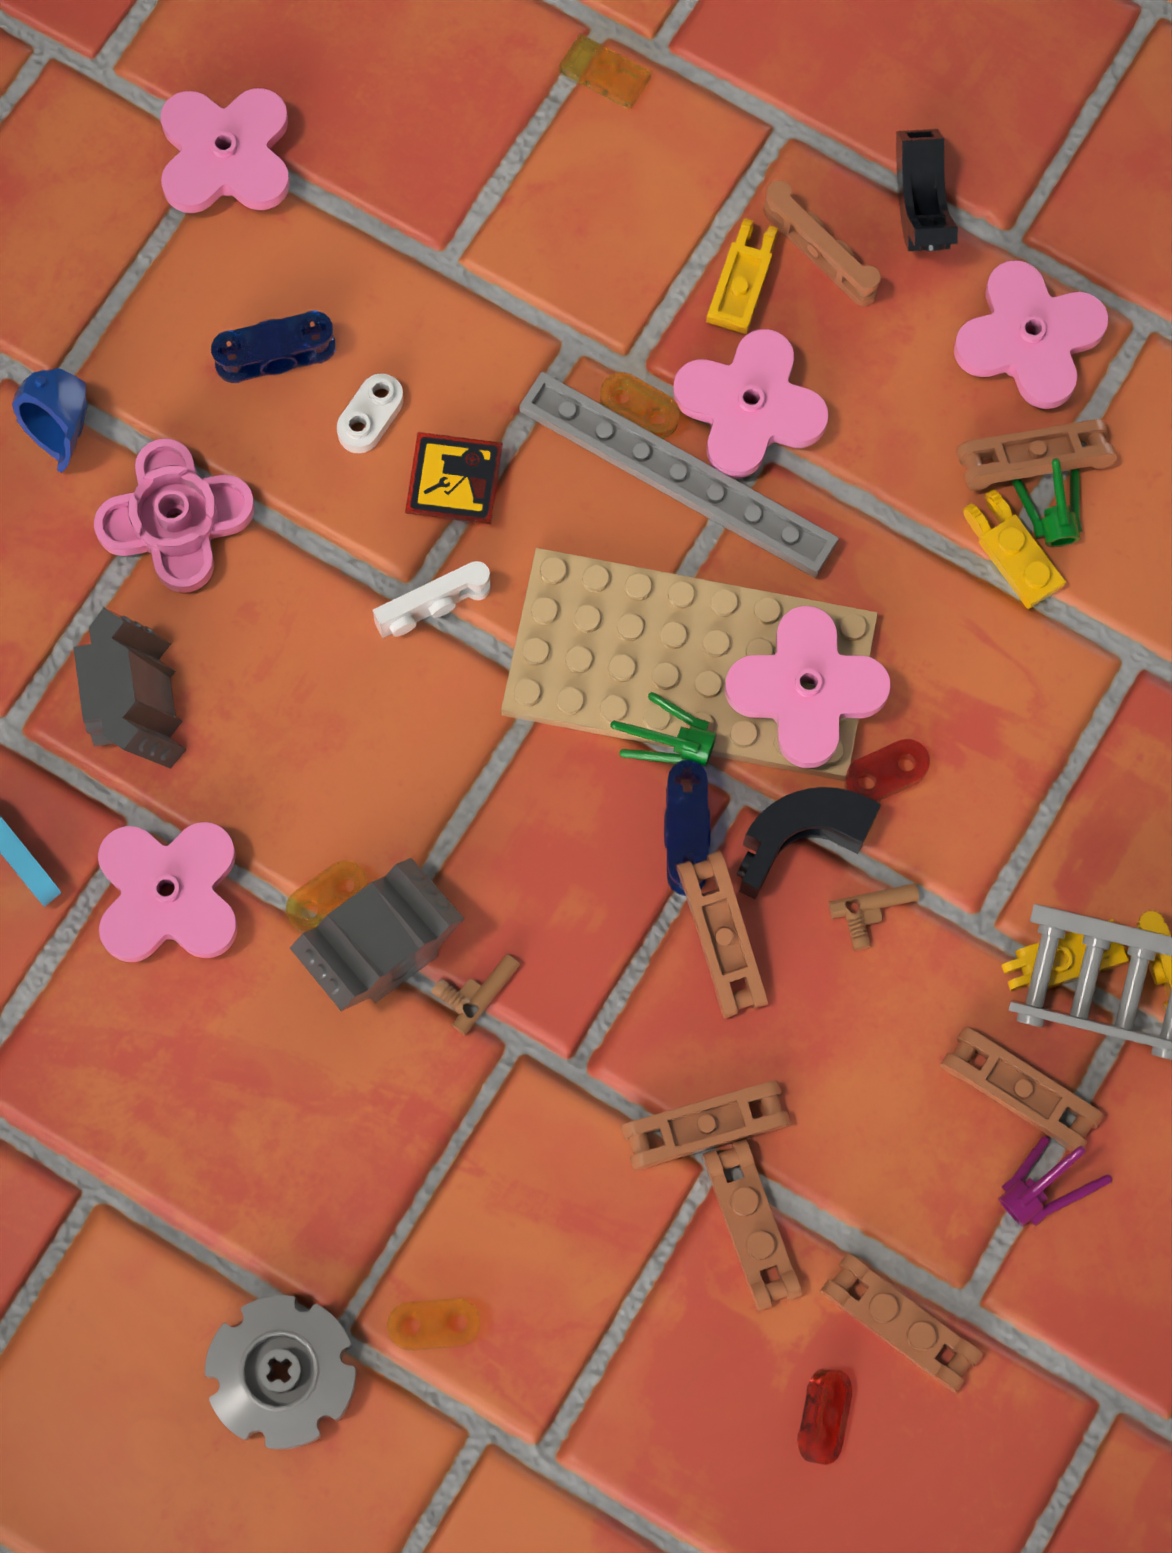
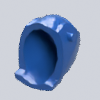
M56 368L33 372L17 389L12 406L14 414L17 416V422L38 446L58 460L57 471L62 473L69 464L77 445V438L83 430L88 401H86V383L75 375Z

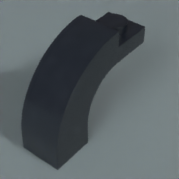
M938 129L896 131L897 188L901 225L908 251L950 249V244L958 243V227L949 213L946 200L944 137Z
M833 787L808 788L778 799L758 815L745 834L743 846L755 851L756 854L748 851L736 875L743 878L739 892L756 899L777 856L788 845L801 839H826L858 854L881 804L856 792Z

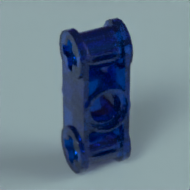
M309 311L282 319L266 320L253 326L224 331L218 334L211 344V354L215 361V369L220 378L230 383H239L265 375L282 374L291 369L323 363L333 356L336 349L333 324L326 314L319 311ZM310 322H314V326L310 327ZM319 335L320 339L312 340L311 336ZM230 341L231 346L227 347V342ZM320 348L321 352L317 353L316 349ZM236 354V359L228 360L229 355ZM233 368H237L238 372L235 373Z
M690 760L678 762L669 771L666 788V808L664 812L667 882L672 891L681 896H686L678 875L677 865L691 861L693 865L707 860V855H709L708 848H710V809H708L707 773L700 764ZM682 779H690L692 792L683 791ZM706 879L698 882L701 890L705 885Z

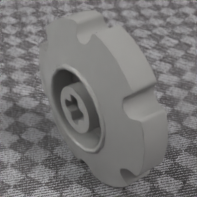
M288 1295L260 1298L241 1307L243 1322L237 1327H230L226 1323L221 1325L210 1344L205 1363V1376L210 1379H217L219 1382L218 1392L210 1396L209 1400L221 1422L231 1432L245 1441H248L254 1433L262 1432L266 1439L265 1446L275 1450L298 1448L321 1438L322 1434L319 1430L321 1420L326 1417H331L336 1421L341 1420L351 1403L357 1380V1369L354 1366L345 1365L342 1361L343 1354L352 1348V1343L338 1320L318 1304H314L307 1312H299L296 1307L297 1300L294 1296ZM279 1362L283 1366L289 1362L292 1363V1366L288 1369V1373L291 1376L289 1381L284 1383L277 1379L271 1382L270 1379L275 1374L271 1368L274 1363Z

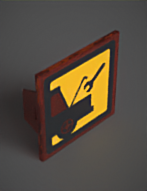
M418 432L405 513L491 524L503 443Z

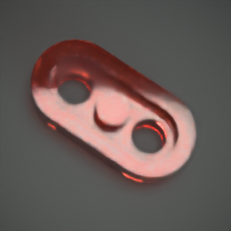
M903 739L863 756L849 766L844 780L845 789L878 802L916 785L923 780L930 765L928 751L921 743L915 740ZM902 759H907L912 762L914 768L911 771H903L900 769L898 762ZM862 777H868L874 782V787L864 789L859 785L858 780Z
M819 1369L813 1374L808 1383L800 1430L797 1436L800 1454L807 1462L830 1465L836 1461L841 1453L852 1400L850 1378L841 1370Z

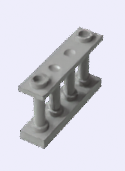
M1034 904L1030 922L1039 924L1037 933H1041V939L1025 1003L1015 1000L1010 1002L1008 1011L1018 1013L1016 1021L1043 1027L1044 1021L1049 1020L1153 1046L1152 1055L1172 1060V988L1160 1036L1133 1030L1149 960L1154 961L1156 952L1172 956V936ZM1066 931L1084 935L1082 943L1086 944L1070 1014L1043 1007L1059 938L1064 939ZM1111 942L1128 945L1127 954L1131 955L1115 1025L1088 1019L1104 949L1109 950Z

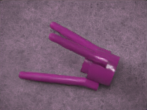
M1043 1136L1014 1176L1001 1186L1005 1193L998 1200L1020 1226L1023 1227L1028 1221H1031L1036 1226L1049 1214L1111 1183L1112 1177L1105 1175L1043 1206L1042 1203L1047 1200L1043 1190L1085 1153V1148L1079 1146L1036 1183L1031 1178H1028L1023 1183L1022 1181L1050 1142L1047 1136Z

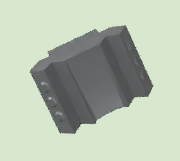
M103 608L89 626L91 644L73 647L82 716L88 734L90 733L93 745L96 747L116 744L125 751L171 769L186 750L170 738L183 722L176 717L171 688V677L176 671L159 660L171 643L157 635L151 628Z
M410 858L397 863L385 877L371 882L330 912L316 928L302 933L290 949L340 1011H343L367 999H372L376 1004L436 959L440 945L459 926L464 917L416 862Z

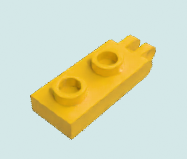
M1070 932L1065 934L1064 939L1059 938L1047 989L1078 980L1086 944L1082 943L1084 935ZM1111 942L1109 950L1104 949L1099 973L1125 965L1129 961L1123 944ZM1039 943L1016 950L1017 959L1001 965L1004 974L1022 970L1023 976L1007 982L1010 991L1027 986L1029 989Z

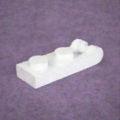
M471 562L373 609L374 622L381 637L385 638L391 634L394 637L404 635L416 627V622L431 615L433 618L446 615L455 608L456 603L468 597L473 600L485 599L491 589L489 568L482 562Z

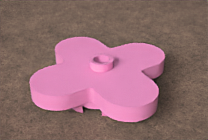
M250 89L240 94L226 108H220L206 95L195 91L177 93L166 101L161 110L160 117L163 132L168 141L180 150L166 165L161 177L165 198L172 207L182 212L196 213L210 207L222 195H233L248 208L267 210L277 206L285 199L290 187L288 170L285 163L270 150L282 138L288 126L286 106L279 95L268 89Z
M1023 261L1002 263L992 271L986 286L985 295L991 314L972 319L961 327L954 344L955 359L964 371L977 377H990L1001 373H1007L1009 376L1014 377L1021 396L1029 404L1037 408L1052 409L1059 407L1070 398L1077 382V371L1071 355L1090 350L1102 340L1108 326L1107 310L1099 299L1084 292H1072L1051 297L1042 275L1035 267Z
M761 329L747 334L740 341L731 365H724L705 359L694 360L685 364L677 372L674 379L673 398L679 410L691 418L710 423L711 425L707 443V458L710 465L733 479L744 478L756 472L763 462L767 447L772 443L776 442L793 448H804L816 443L826 430L828 421L826 403L816 392L789 383L794 352L787 338L776 331ZM746 402H753L755 404L749 405Z
M173 439L154 440L144 446L136 458L135 471L138 486L135 492L115 496L105 501L95 514L94 529L100 544L110 553L119 556H130L150 552L152 553L157 576L164 586L175 592H192L203 587L213 574L214 558L211 540L236 534L246 528L254 515V500L248 485L235 476L217 475L201 479L196 474L195 464L190 451L182 443ZM173 514H180L178 517L169 518Z
M812 606L794 608L783 616L777 629L775 655H751L739 659L729 669L725 682V695L730 706L736 712L746 717L773 718L777 723L778 746L781 753L790 763L802 768L818 767L830 760L839 742V720L841 718H866L876 714L885 705L890 692V678L882 664L867 656L840 655L837 651V630L833 620L826 612ZM808 682L813 684L815 688L807 690L800 683Z
M208 822L190 825L168 846H163L147 831L134 826L118 828L104 838L98 852L99 866L105 877L121 891V895L103 914L99 925L100 939L113 957L125 962L144 960L152 955L166 939H174L187 952L200 958L219 956L231 947L237 935V920L229 904L214 892L215 888L231 872L236 858L233 842L229 834L222 827ZM169 885L175 886L174 892L171 895L161 896L159 894L164 887Z

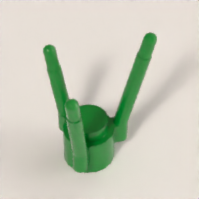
M1055 458L1052 460V470L1057 506L1045 509V517L1042 520L1021 479L1011 480L1033 524L1035 538H1045L1047 547H1061L1075 543L1080 540L1079 533L1082 532L1080 522L1079 468L1071 470L1069 507L1066 504L1060 460Z
M654 692L648 694V699L690 725L689 729L681 727L678 736L674 737L615 720L610 723L612 729L673 746V752L679 753L622 749L619 753L621 757L676 763L695 768L697 764L707 766L717 737V733L707 730L710 722L692 716Z

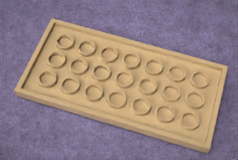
M536 548L501 715L674 748L673 746L612 729L610 723L615 720L674 737L678 736L681 727L689 729L690 725L648 699V694L654 692L692 716L710 722L707 730L717 733L711 756L846 782L859 718H841L839 720V742L830 760L814 768L798 767L790 763L781 753L778 746L777 723L774 719L751 718L736 712L727 701L725 682L729 669L739 659L751 655L776 654L778 625L783 616L794 608L812 606L826 612L836 626L837 651L840 655L870 657L878 612ZM800 683L804 689L811 690L815 688L811 683Z

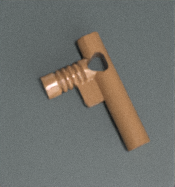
M913 883L829 901V913L832 919L846 917L851 939H853L854 951H861L871 947L869 936H867L868 932H866L867 928L865 927L882 921L880 909L918 901L919 892L917 885ZM857 903L859 906L858 912L856 914L851 913L845 905Z
M506 954L482 986L473 979H469L463 988L457 992V989H453V986H450L448 982L441 978L431 993L441 998L445 1004L448 1003V1006H452V1009L459 1013L451 1025L462 1035L466 1036L518 969L520 963L512 956ZM473 1006L478 1008V1011L472 1018H468L463 1007Z

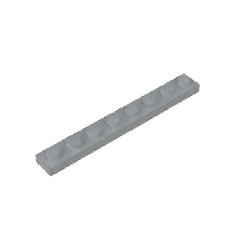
M544 372L540 373L520 404V412L814 578H817L838 543L839 538Z

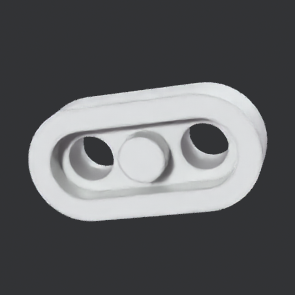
M375 374L367 378L337 422L338 439L346 450L353 453H365L372 450L380 441L403 406V390L396 378L388 374ZM378 389H386L389 392L383 398H378L374 395ZM357 422H361L366 425V427L359 432L353 431L351 429V426Z

